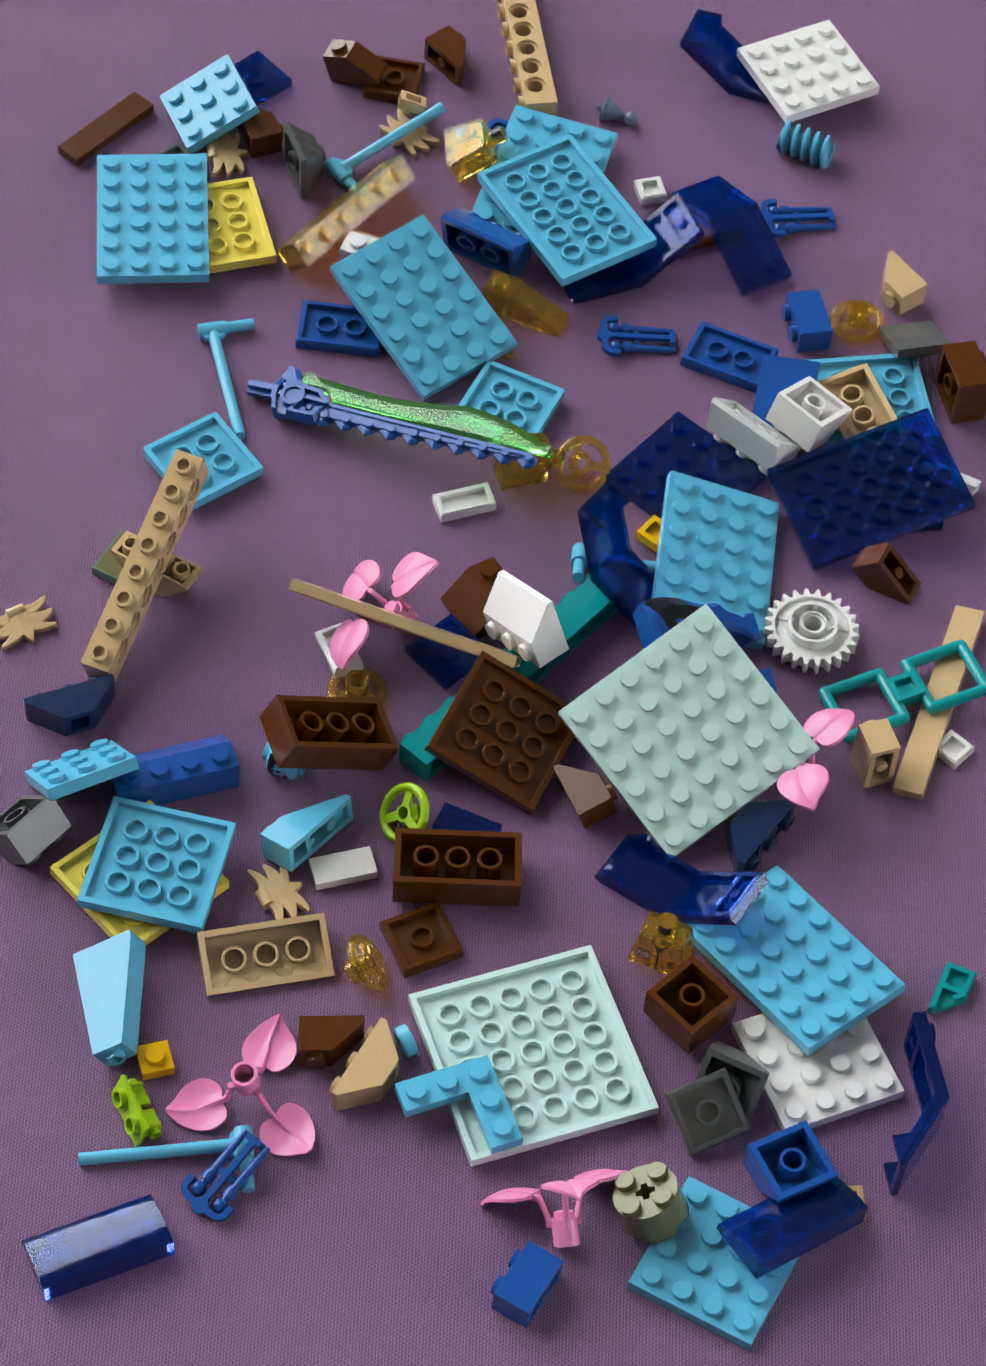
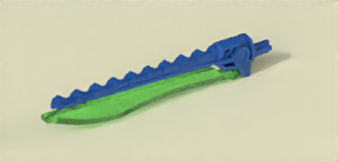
M288 366L282 378L275 384L254 379L252 381L249 380L247 384V395L272 400V412L276 419L315 427L328 426L330 423H335L342 432L350 431L354 427L358 428L364 436L373 435L375 432L381 433L386 441L403 437L409 446L418 445L422 441L426 442L431 450H438L443 446L449 447L454 455L470 451L478 460L486 459L489 455L494 456L501 465L509 464L512 460L518 461L523 469H531L537 464L538 458L533 455L544 458H551L553 456L550 445L547 446L524 429L505 419L469 406L441 405L391 398L320 378L315 373L309 371L305 375H301L300 370L293 366ZM325 395H328L333 403H329Z

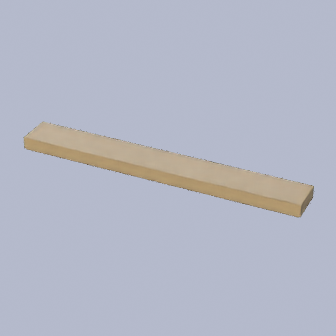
M291 579L288 588L291 592L475 656H479L483 650L510 668L520 667L521 656L306 581Z
M956 605L942 645L957 640H964L973 653L984 620L985 611ZM959 653L936 661L927 687L934 700L960 691L967 667ZM921 704L892 788V794L923 800L954 707L930 714L924 705Z

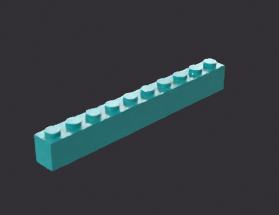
M602 567L598 568L593 574H587L580 585L574 591H568L562 597L560 603L555 606L569 650L541 668L530 661L526 662L522 659L520 667L512 669L537 684L625 605L628 586ZM506 647L503 649L504 651L520 656V654H518L514 650L510 651ZM449 696L437 712L433 715H427L421 722L420 727L413 733H407L399 743V762L425 782L430 780L446 765V763L424 749L455 696Z

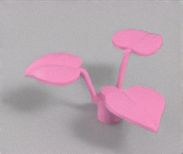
M413 552L405 556L397 565L392 575L394 583L391 585L393 596L398 601L392 600L388 602L372 589L382 575L379 564L373 560H365L358 564L354 573L349 576L342 594L362 601L369 593L384 605L383 609L418 620V614L411 610V606L406 603L403 597L411 593L440 563L420 552ZM358 616L355 621L351 619L345 620L336 629L331 638L330 653L334 663L340 669L346 671L348 663L360 650L369 635V624L387 627L391 631L395 627L363 616ZM398 629V630L401 631L402 633H409V632H406V631H403V630Z
M848 709L821 710L811 715L803 728L816 745L818 743L825 748L831 747L841 742L847 736L854 724L855 714ZM814 754L809 758V763L805 761L794 770L783 773L777 781V788L779 793L791 803L807 810L815 811L818 801L829 783V774L825 767L815 763Z
M277 1014L261 1023L247 1037L242 1047L243 1061L233 1066L231 1070L232 1082L227 1084L228 1089L224 1096L218 1083L208 1078H200L186 1084L166 1107L169 1117L180 1126L192 1131L206 1132L218 1128L226 1121L227 1110L223 1103L230 1100L234 1090L242 1096L255 1094L266 1113L271 1117L263 1122L259 1132L260 1141L271 1149L269 1153L280 1157L306 1155L312 1151L315 1143L314 1125L310 1115L304 1108L294 1103H285L275 1113L260 1089L261 1081L259 1074H262L265 1069L273 1073L281 1072L287 1069L296 1058L297 1045L281 1014Z
M595 1169L574 1176V1179L567 1181L559 1180L541 1184V1189L562 1194L563 1210L554 1211V1218H551L546 1204L540 1195L541 1189L514 1187L504 1189L490 1195L480 1205L482 1208L490 1202L516 1203L526 1200L537 1202L544 1215L546 1228H552L553 1246L557 1248L573 1247L580 1245L578 1224L581 1223L580 1215L584 1194L599 1183L615 1180L620 1173L628 1171ZM569 1197L576 1199L575 1212L569 1209Z

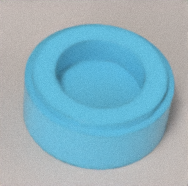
M406 1024L394 1028L393 1035L402 1054L407 1058L418 1054L417 1044Z

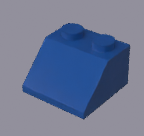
M806 1120L747 1145L743 1161L744 1166L758 1190L778 1203L838 1178L837 1171Z

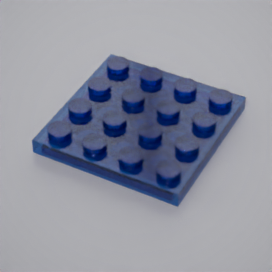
M676 412L605 475L604 483L649 515L653 516L655 514L662 519L666 479L671 470L749 494L766 479V475L759 471L758 466L747 458L739 457L734 449L725 443H719L708 431L680 412Z

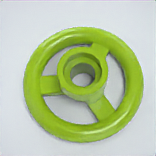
M405 782L394 786L386 794L380 807L379 821L384 835L390 841L395 843V832L390 827V824L394 822H402L408 828H426L430 815V805L426 793L420 786ZM405 792L402 804L398 806L396 811L389 813L393 800L399 794ZM415 795L418 798L420 804L413 803Z

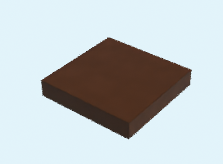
M376 55L387 63L388 68L378 84H365L363 98L398 104L401 89L419 94L425 72V63Z
M438 901L379 922V928L404 978L463 958L464 951Z

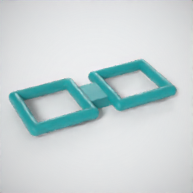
M957 640L903 659L900 663L904 672L902 674L888 678L883 669L876 668L818 690V696L826 709H840L833 696L877 682L895 715L887 717L891 727L895 728L910 721L911 716L905 707L909 704L921 701L928 713L935 714L986 696V674L964 640ZM959 653L978 686L934 700L917 672L916 667ZM858 728L851 729L843 740L846 743L855 742Z

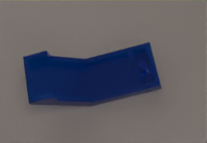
M697 9L680 41V47L728 94L771 104L736 56L737 48L743 45L722 26V14Z
M721 176L709 178L671 193L682 218L689 214L710 230L742 296L787 280L792 276L757 202Z
M676 193L643 221L657 238L656 247L563 286L571 302L578 304L642 288L702 239L705 234L684 198Z
M610 478L577 510L590 580L636 627L633 613L638 605L652 598L654 573L631 550L623 509L631 499Z
M627 834L594 876L598 882L667 923L736 926L743 919L745 912L751 904L759 898L761 891L769 882L763 872L700 871L678 857L666 854L661 847L657 846L650 834Z
M926 1011L912 1014L903 1043L922 1115L910 1133L892 1136L898 1161L884 1163L883 1165L891 1196L899 1193L939 1130L950 1098L935 1047V1027L933 1023H929Z

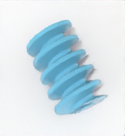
M788 120L781 130L776 149L780 147L782 154H787L790 151V156L793 158L798 157L800 154V160L803 162L810 158V164L814 166L820 161V168L826 169L833 157L836 141L834 144H831V135H827L824 140H821L820 131H817L814 137H812L811 128L809 127L804 133H801V124H798L793 130L791 129V121Z

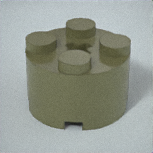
M656 1161L651 1164L635 1167L628 1172L620 1173L617 1179H615L616 1186L613 1191V1203L626 1231L633 1238L634 1236L641 1238L645 1243L662 1242L673 1237L679 1231L678 1226L683 1219L686 1222L689 1215L688 1202L676 1176L663 1162Z

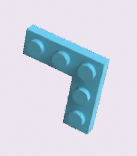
M488 1055L395 1083L394 1090L405 1117L468 1098L491 1154L523 1144V1136Z

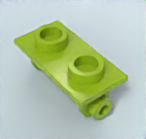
M122 1074L111 1093L112 1102L119 1110L127 1134L130 1135L135 1147H139L144 1137L149 1136L151 1140L159 1138L162 1135L161 1130L163 1126L154 1108L142 1109L143 1107H149L151 1104L143 1083L138 1081L137 1078L128 1080L126 1075Z

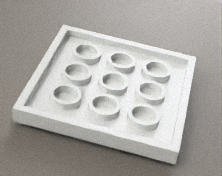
M830 20L737 48L736 56L785 123L788 120L793 122L879 94V84Z
M764 1013L732 1023L731 1031L741 1051L747 1053L770 1073L762 1093L781 1130L805 1120L812 1129L902 1098L905 1090L867 1018H864L809 1056Z

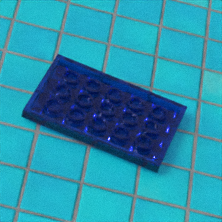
M928 407L767 469L768 477L813 571L858 554L866 546L892 541L975 509V502Z

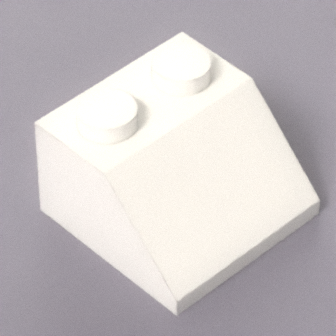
M808 376L779 392L765 419L774 425L776 430L784 433L798 444L801 449L809 453L825 444L851 414L853 409L812 377Z

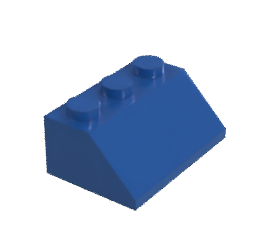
M457 208L443 213L440 217L443 242L449 250L513 280L517 279L532 256L531 247L529 246L530 241L523 238L520 233L514 234L496 222H488L480 218L475 212H467Z

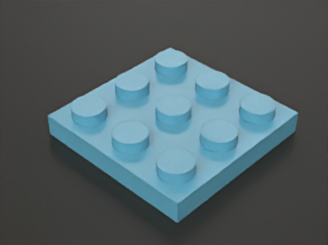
M228 54L160 95L176 129L191 154L260 113Z
M488 360L452 414L451 424L512 449L530 452L531 450L520 448L535 445L563 400L565 389L495 361ZM526 435L523 446L512 447L510 445L513 437Z
M216 411L142 447L143 456L162 479L176 449L204 458L209 474L192 511L263 475V466Z
M100 739L92 742L90 748L85 750L73 749L61 754L62 758L52 762L50 760L36 762L32 765V769L24 772L28 783L50 801L140 768L133 754L112 740Z

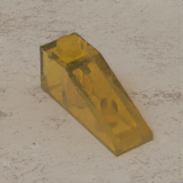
M494 269L483 287V296L501 318L559 338L569 320V315L515 276Z

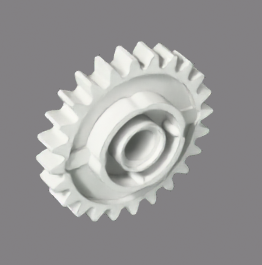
M805 588L803 595L793 590L792 597L783 594L781 602L774 600L773 608H768V617H765L764 620L766 625L764 635L767 638L766 647H773V656L782 655L780 663L783 664L790 661L791 669L800 665L803 673L809 667L813 669L815 674H818L819 667H823L827 672H830L831 664L840 668L842 660L848 662L850 654L855 653L860 635L858 634L859 624L855 623L856 615L849 614L850 606L841 607L842 599L831 600L830 592L823 597L819 589L813 595L810 594L807 588Z

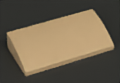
M867 363L817 381L853 409L851 414L838 427V430L861 471L889 468L914 460V447Z
M325 912L200 931L196 934L207 996L335 976Z

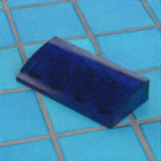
M836 1178L780 1203L772 1198H768L718 1224L716 1229L753 1276L758 1279L863 1223L868 1207L850 1187L839 1178Z
M151 1194L22 1240V1245L44 1301L174 1254V1241Z

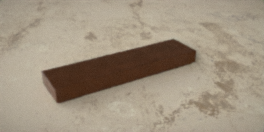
M134 91L58 146V153L74 165L79 166L154 111V104Z

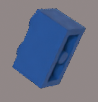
M819 289L787 293L785 305L781 306V317L783 321H787L788 338L790 342H794L797 353L829 349L833 328Z
M528 1241L522 1251L517 1249L508 1263L510 1269L505 1277L499 1275L490 1291L493 1294L492 1309L527 1329L562 1276L564 1260Z

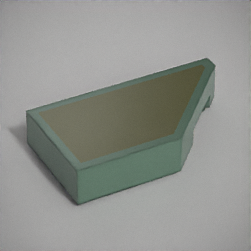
M122 530L92 567V574L113 584H116L122 567L110 554V550L125 533Z

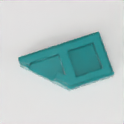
M947 961L927 1009V1014L932 1015L965 1004L977 973Z

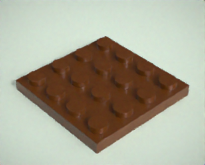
M482 650L424 750L530 815L555 773L553 767L560 764L575 737L558 715V711L569 703Z

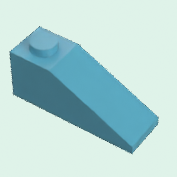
M344 794L278 818L260 834L263 857L290 872L295 870L353 820L351 796Z

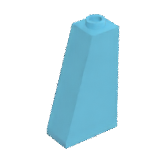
M127 930L73 954L92 1054L108 1067L122 1064L126 1059L137 1055L146 946L145 942L131 930Z

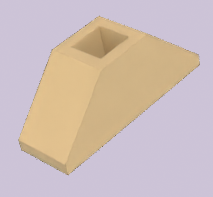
M126 531L110 550V554L122 568L137 535ZM172 554L155 594L165 597L186 592L202 573V568Z
M381 1017L375 1027L370 1026L362 1039V1047L358 1052L353 1051L347 1060V1070L342 1077L337 1076L332 1082L329 1089L332 1109L340 1111L382 1101L396 1080L399 1069V1057L386 1019Z

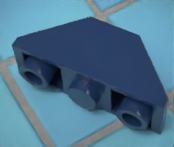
M113 674L96 676L88 681L67 684L59 689L35 693L30 697L24 698L27 721L64 736L96 728L116 696Z
M788 800L748 803L733 819L729 826L727 845L736 879L740 881L747 872L753 873L760 863V856L765 851L769 853L778 841L777 836L782 830L787 832L791 828L796 818L793 815L795 804Z

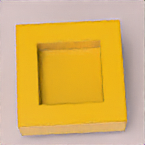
M654 514L636 531L635 539L656 553L658 551L661 518Z
M168 1040L138 1046L136 1057L142 1081L175 1074Z

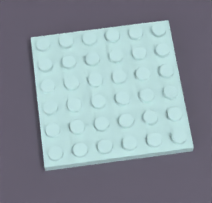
M707 604L700 607L558 711L560 718L670 861L774 785L783 773L794 770L819 751V747Z
M591 945L408 995L409 1005L434 1071L488 1055L523 1136L522 1145L491 1154L468 1098L448 1104L471 1167L658 1114L659 1106Z

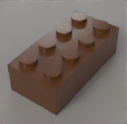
M276 695L260 715L262 726L278 768L382 770L399 750L380 698Z
M395 828L392 902L434 903L438 901L442 904L519 907L522 833Z

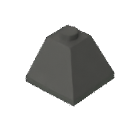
M289 122L283 123V163L300 199H305L323 174V162L326 161L325 150L322 145H318L314 135Z
M716 1040L708 1047L696 1080L726 1068L747 1121L750 1124L770 1073L747 1053Z

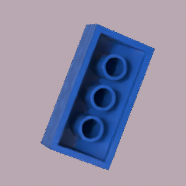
M224 734L134 754L140 769L108 780L113 797L117 796L144 803L151 800L158 806L240 787L239 764L232 743Z

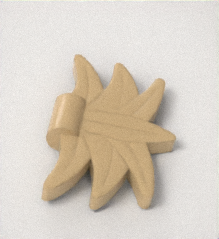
M397 108L398 121L387 115L389 127L379 125V131L387 135L412 119L408 118L401 109ZM422 125L393 143L392 147L403 144L405 150L413 158H416L415 150L428 153L430 152V147L426 144L440 145V140L429 135L426 132L427 127Z
M239 132L236 133L233 140L228 133H225L221 136V140L217 138L206 146L207 159L214 166L212 177H216L223 167L226 171V177H230L235 168L238 169L240 174H244L245 169L241 158L247 156V150L239 148Z
M45 595L32 604L23 606L20 603L5 610V615L0 617V640H7L2 645L3 650L11 648L23 638L30 643H34V633L46 632L57 627V622H47L53 614L52 607L40 611L46 602Z
M262 864V870L266 877L254 870H247V876L258 887V890L255 892L256 897L264 910L269 909L272 912L275 920L283 919L284 912L287 913L289 918L297 917V907L305 913H309V905L297 893L302 888V882H290L288 870L279 866L280 873H278L269 865Z

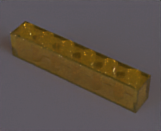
M402 155L382 162L278 247L276 251L290 272L309 267L342 240L350 230H354L411 183L416 176Z

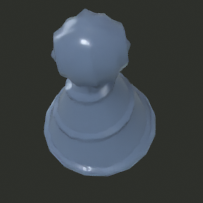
M609 96L605 99L603 105L597 104L596 109L601 110L599 115L600 122L624 119L625 124L633 126L638 120L636 113L624 112Z

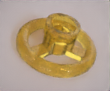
M852 299L841 302L834 307L830 315V323L834 332L841 338L854 343H866L875 340L880 336L879 327L885 326L882 312L875 305L864 300ZM849 309L847 321L839 324L838 317L840 313ZM871 313L876 318L877 324L869 321ZM853 328H863L870 331V333L857 335L847 331Z
M588 435L570 438L562 444L555 457V472L559 481L567 489L578 493H586L599 488L606 481L611 470V457L607 447L597 438ZM581 444L595 447L601 454L603 462L593 461L590 455L583 451ZM572 448L573 453L568 459V466L571 472L566 476L563 469V460L566 453ZM580 459L586 460V465L583 468L578 467ZM589 470L601 471L600 475L590 483H575L581 474H585Z
M363 666V670H352L346 676L337 679L332 675L328 681L326 693L327 697L380 698L383 705L387 696V687L380 674ZM345 677V690L336 693V685ZM369 678L377 685V696L369 692Z
M362 934L350 936L347 941L349 960L344 962V969L348 978L354 984L362 982L374 992H384L389 986L390 975L381 952L366 936ZM357 943L359 944V947H360V951H361L360 954H357V949H356ZM371 976H374L380 983L374 981Z

